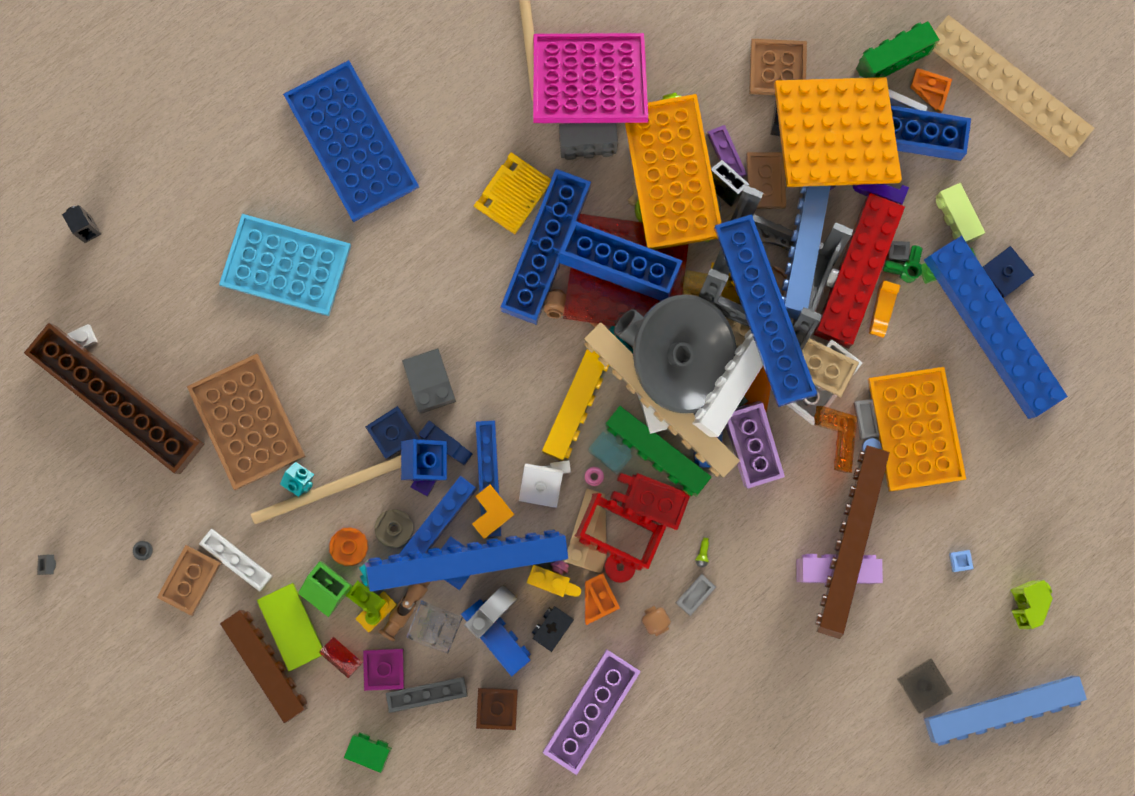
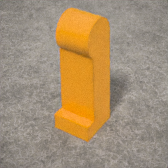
M885 280L879 285L869 334L884 338L900 285Z

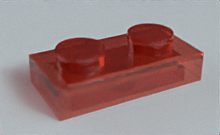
M334 637L319 652L348 679L363 663Z

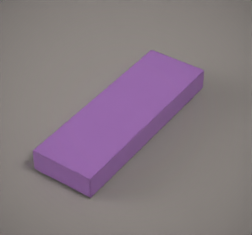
M725 125L708 131L707 135L719 162L723 160L742 178L746 177L747 173Z

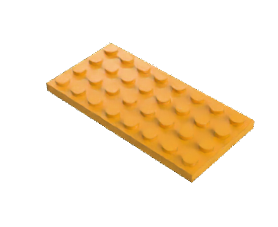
M697 94L648 102V123H625L647 248L656 250L718 239L714 227L721 224V217Z

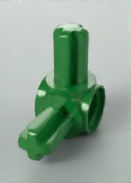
M913 245L909 261H905L903 264L886 261L883 271L900 275L899 278L907 283L914 282L922 274L920 258L923 248ZM908 269H912L915 272V276L909 275Z

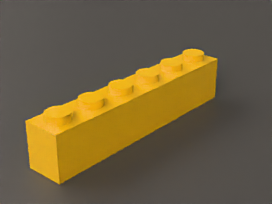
M588 349L586 350L542 449L543 454L559 461H564L565 458L569 459L573 448H570L572 441H577L580 431L577 429L580 423H585L588 413L585 411L588 406H592L596 396L593 393L596 388H600L603 382V378H600L603 371L607 372L609 365L605 367L598 360L600 356L595 351L591 353Z

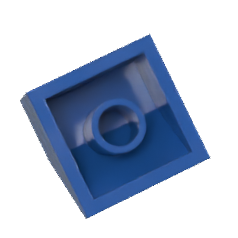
M418 439L401 441V480H447V441Z

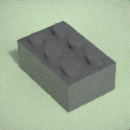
M616 123L559 124L561 158L573 160L576 157L583 156L587 159L593 158L596 155H602L603 157L613 156V154L617 153L618 145Z

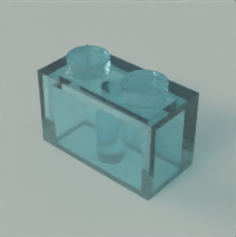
M602 432L590 446L588 452L618 475L633 457L630 454L632 451L624 444L620 446L616 442L617 438L610 432L607 434Z

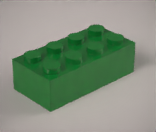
M929 21L923 24L919 22L910 31H902L894 39L884 40L875 49L871 47L865 50L862 58L859 59L856 70L863 78L887 77L930 55L940 39Z

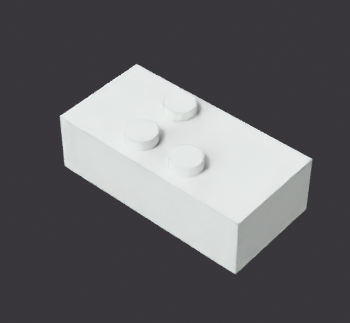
M830 340L827 343V347L858 361L859 365L855 372L862 364L860 360L835 341ZM814 385L817 391L816 396L787 404L789 408L812 425L818 422L837 397Z

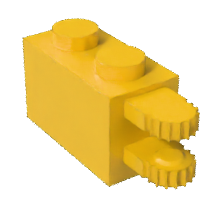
M533 565L527 580V584L561 597L564 594L579 597L582 592L580 587L569 583L570 578Z

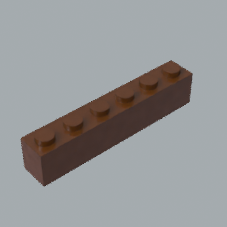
M239 610L221 622L220 625L283 723H287L308 709L306 706L307 701L302 694L297 693L295 689L297 686L294 680L286 676L284 672L286 668L283 663L275 659V651L270 644L266 645L263 638L265 636L260 628H255L253 625L254 619L248 611Z

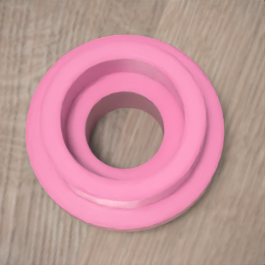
M591 467L586 471L585 481L589 485L598 486L603 482L604 474L600 468ZM596 473L598 475V479L592 480L590 477L591 474Z
M561 560L551 562L550 566L553 567V572L560 575L568 573L569 565Z

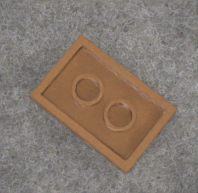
M747 152V182L750 184L749 187L763 192L757 209H785L786 183L783 153Z
M185 545L157 598L193 616L221 562Z

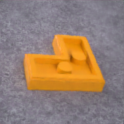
M491 484L475 496L487 511L472 523L483 539L487 538L515 515Z

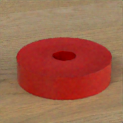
M611 554L605 562V573L608 578L617 583L630 580L636 571L630 567L631 563L626 561L624 563L613 559L614 555ZM617 564H623L624 569L622 571L617 570Z

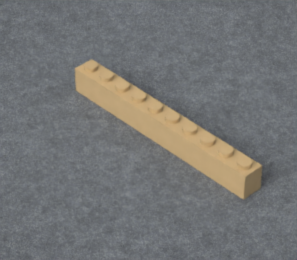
M601 322L584 338L586 342L584 346L591 353L595 351L600 356L598 360L605 367L609 365L613 369L611 373L619 381L623 379L627 383L625 387L632 394L637 393L641 397L639 401L646 408L650 406L655 411L653 415L660 422L664 420L669 425L667 429L675 436L678 434L683 439L681 443L687 449L692 448L696 452V458L710 466L709 470L716 477L720 475L724 478L740 462L717 437H709L692 424L695 420L693 413H675L666 410L656 404L646 394L636 375L633 354Z

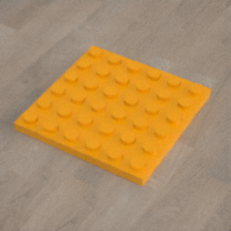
M887 77L775 81L774 88L787 187L890 184L901 182L902 177Z

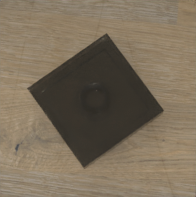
M931 658L897 678L919 714L953 693Z

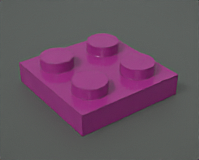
M404 649L363 651L364 691L405 689Z

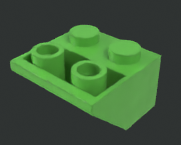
M319 561L305 579L298 594L327 617H330L353 585L324 562Z

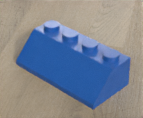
M479 599L461 615L468 621L487 600L483 602L482 599ZM499 617L480 639L512 677L531 660L529 658L531 653L524 645L522 647L516 642L518 637L512 630L508 632L505 629L504 625L506 623Z

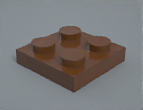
M478 688L476 729L516 730L518 689Z

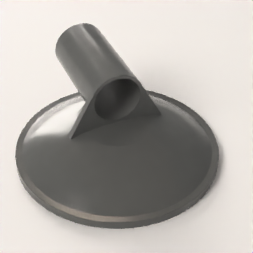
M677 295L668 297L654 305L644 317L636 310L631 309L619 319L614 329V334L633 348L636 375L646 394L662 408L675 413H696L705 404L706 396L716 387L715 382L726 371L725 366L736 355L735 336L728 320L715 305L698 296Z

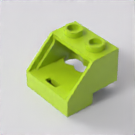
M1036 580L1010 589L1018 608L1011 611L1019 629H1034L1043 625L1053 600L1050 585L1045 580Z

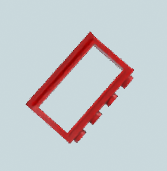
M593 493L577 533L574 536L579 538V542L586 546L591 544L597 547L596 551L607 555L608 552L614 555L613 559L624 563L626 561L631 563L630 567L635 570L649 569L667 526L657 525L651 522L652 519L646 516L641 517L635 514L634 510L623 508L617 505L616 501L601 497V493ZM597 505L653 532L641 560L585 533Z

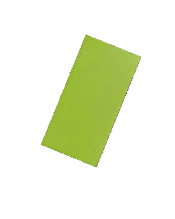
M294 583L257 600L289 672L326 654Z

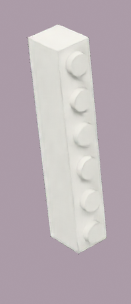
M751 330L745 334L743 344L735 350L736 355L733 360L729 361L725 366L726 371L715 382L716 387L706 396L704 406L695 414V420L692 424L709 437H719L763 366Z

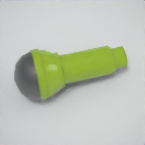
M703 537L701 541L700 552L695 559L699 567H706L709 563L707 556L709 538Z

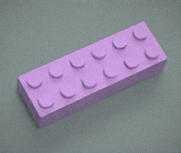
M606 649L545 746L543 754L577 775L641 671Z

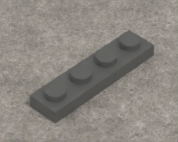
M464 677L386 693L389 713L468 697Z

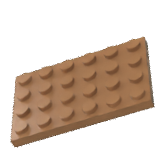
M258 354L252 355L187 386L235 491L306 457Z

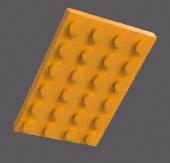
M938 367L869 378L868 383L875 410L879 441L882 450L890 452L885 469L889 492L966 480L945 368Z

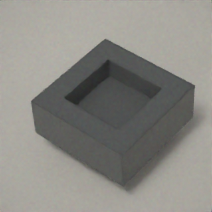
M892 241L889 261H909L910 242Z
M38 555L37 575H53L56 568L54 555Z

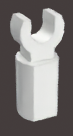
M569 460L553 462L550 465L542 466L563 470V474L571 473Z

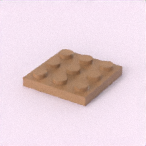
M751 39L749 94L775 95L774 83L776 80H806L807 41Z

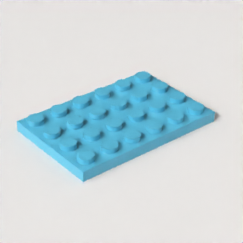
M242 214L219 285L330 316L351 244Z

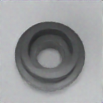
M139 541L133 547V555L138 560H147L153 553L152 545L147 541ZM143 547L146 548L145 554H141L140 552L141 548Z

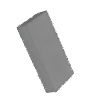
M873 400L853 402L860 440L879 437Z
M701 574L675 603L691 616L716 586Z

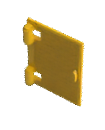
M511 152L473 207L515 235L549 187L551 179ZM512 164H517L515 170L511 171L510 167L512 166ZM490 199L492 203L487 208L484 204Z

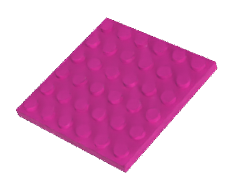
M644 33L534 34L533 123H648Z

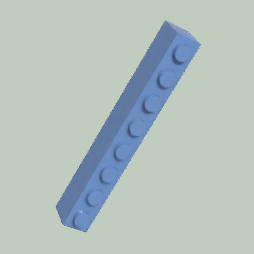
M804 186L800 190L803 197L799 199L797 209H800V212L796 215L794 225H797V228L792 233L791 241L794 243L788 252V257L791 259L790 263L786 265L785 274H787V279H784L781 288L784 291L782 296L789 317L792 319H797L803 307L808 309L831 186Z
M1069 676L924 718L930 741L938 743V746L950 743V739H966L969 737L968 734L974 732L976 735L988 732L987 729L991 727L1000 729L1006 727V723L1012 721L1013 724L1024 722L1025 718L1029 716L1038 718L1044 716L1043 712H1059L1063 710L1062 707L1067 705L1069 707H1076L1081 705V701L1087 700L1080 676Z

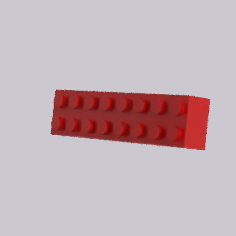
M869 193L866 197L840 263L838 276L833 287L830 289L821 313L820 322L813 335L827 341L833 340L840 346L848 349L854 344L905 206Z

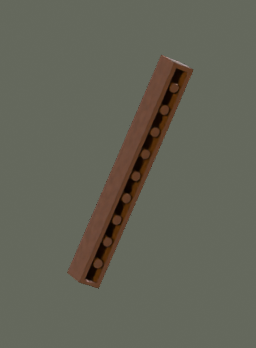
M867 445L865 450L859 453L857 462H860L859 469H855L853 479L856 480L855 485H851L848 497H851L850 504L847 503L844 509V514L847 515L846 520L841 522L839 532L842 533L841 539H837L834 550L837 551L836 558L832 557L829 567L832 569L831 576H827L825 587L828 589L826 595L823 594L820 601V606H823L822 612L817 614L815 625H818L816 631L818 633L841 639L844 635L890 453L888 451Z

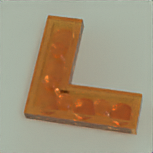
M816 406L814 425L838 432L834 470L852 473L857 416L825 406Z

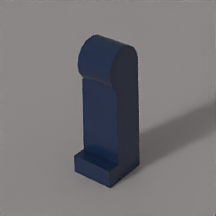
M430 420L419 433V436L424 440L447 441V455L464 466L473 455V453Z

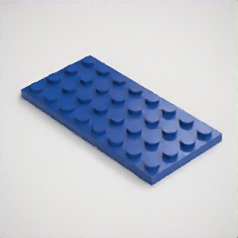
M349 60L283 94L353 222L419 188L416 179Z

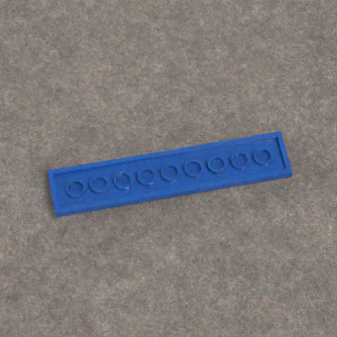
M752 214L715 225L716 235L778 407L816 396V388Z

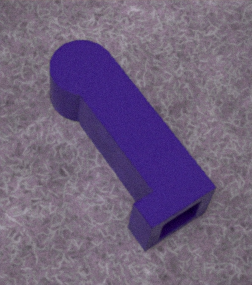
M886 184L852 185L854 191L859 194L868 196L869 193H872L900 205H903L909 187L904 185L900 189Z

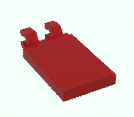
M619 473L617 481L629 486L625 495L612 491L610 499L622 503L621 507L630 508L641 517L646 516L652 519L651 521L678 530L690 498L688 494L639 473L633 474L632 477Z

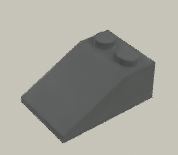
M438 348L402 360L420 414L456 402Z

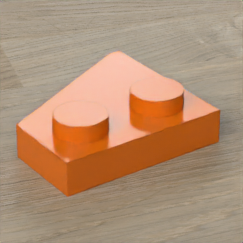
M917 68L910 88L937 113H942L952 79Z
M603 573L585 581L586 625L620 609Z

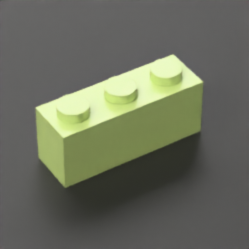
M961 183L942 190L937 194L936 204L939 209H942L944 220L948 226L950 225L954 240L962 235L966 243H969L985 234Z

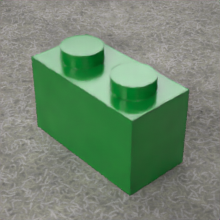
M359 732V734L355 733L352 736L344 759L381 773L384 770L392 748L388 747L389 743L378 739L376 742L371 740L368 734Z

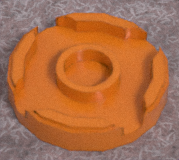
M352 527L342 528L337 531L329 543L331 556L338 564L344 566H355L361 563L369 550L366 536L360 530Z

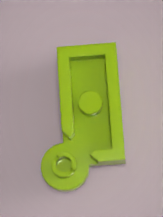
M357 580L346 594V597L367 612L365 620L368 624L375 625L381 619L379 611L386 601L373 591H369L368 587H365V585Z

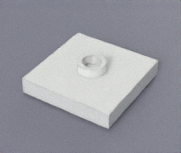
M525 464L519 501L557 508L563 470Z

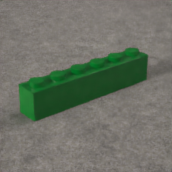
M619 406L606 422V431L613 437L619 436L622 439V444L629 449L633 447L638 451L637 455L641 459L651 461L653 463L652 467L660 473L663 471L669 475L667 477L668 480L675 485L679 483L683 486L682 490L692 497L694 495L697 497L712 478V476L656 433L650 434L648 427L623 407Z

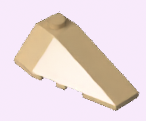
M586 489L568 547V559L564 562L601 574L607 555L596 551L597 547L591 544L586 546L580 543L579 538L574 536L588 508L592 494L600 493ZM597 505L585 533L606 543V509Z

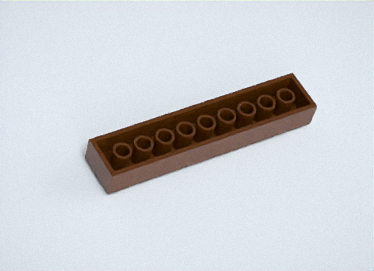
M48 323L25 350V355L174 474H181L205 445L58 326Z

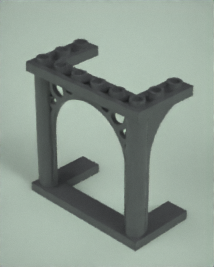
M745 185L731 220L752 214L762 244L777 245L789 251L794 243L791 241L793 230L755 215L754 213L763 192ZM836 222L825 242H820L808 309L803 307L797 319H794L792 323L802 350L820 322L822 315L816 313V309L832 266L835 265L853 232L852 229ZM720 249L713 268H710L698 297L715 305L726 318L749 327L742 305L720 296L730 272L723 251Z

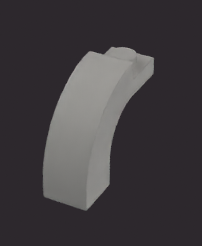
M505 585L501 586L464 626L479 639L518 598Z

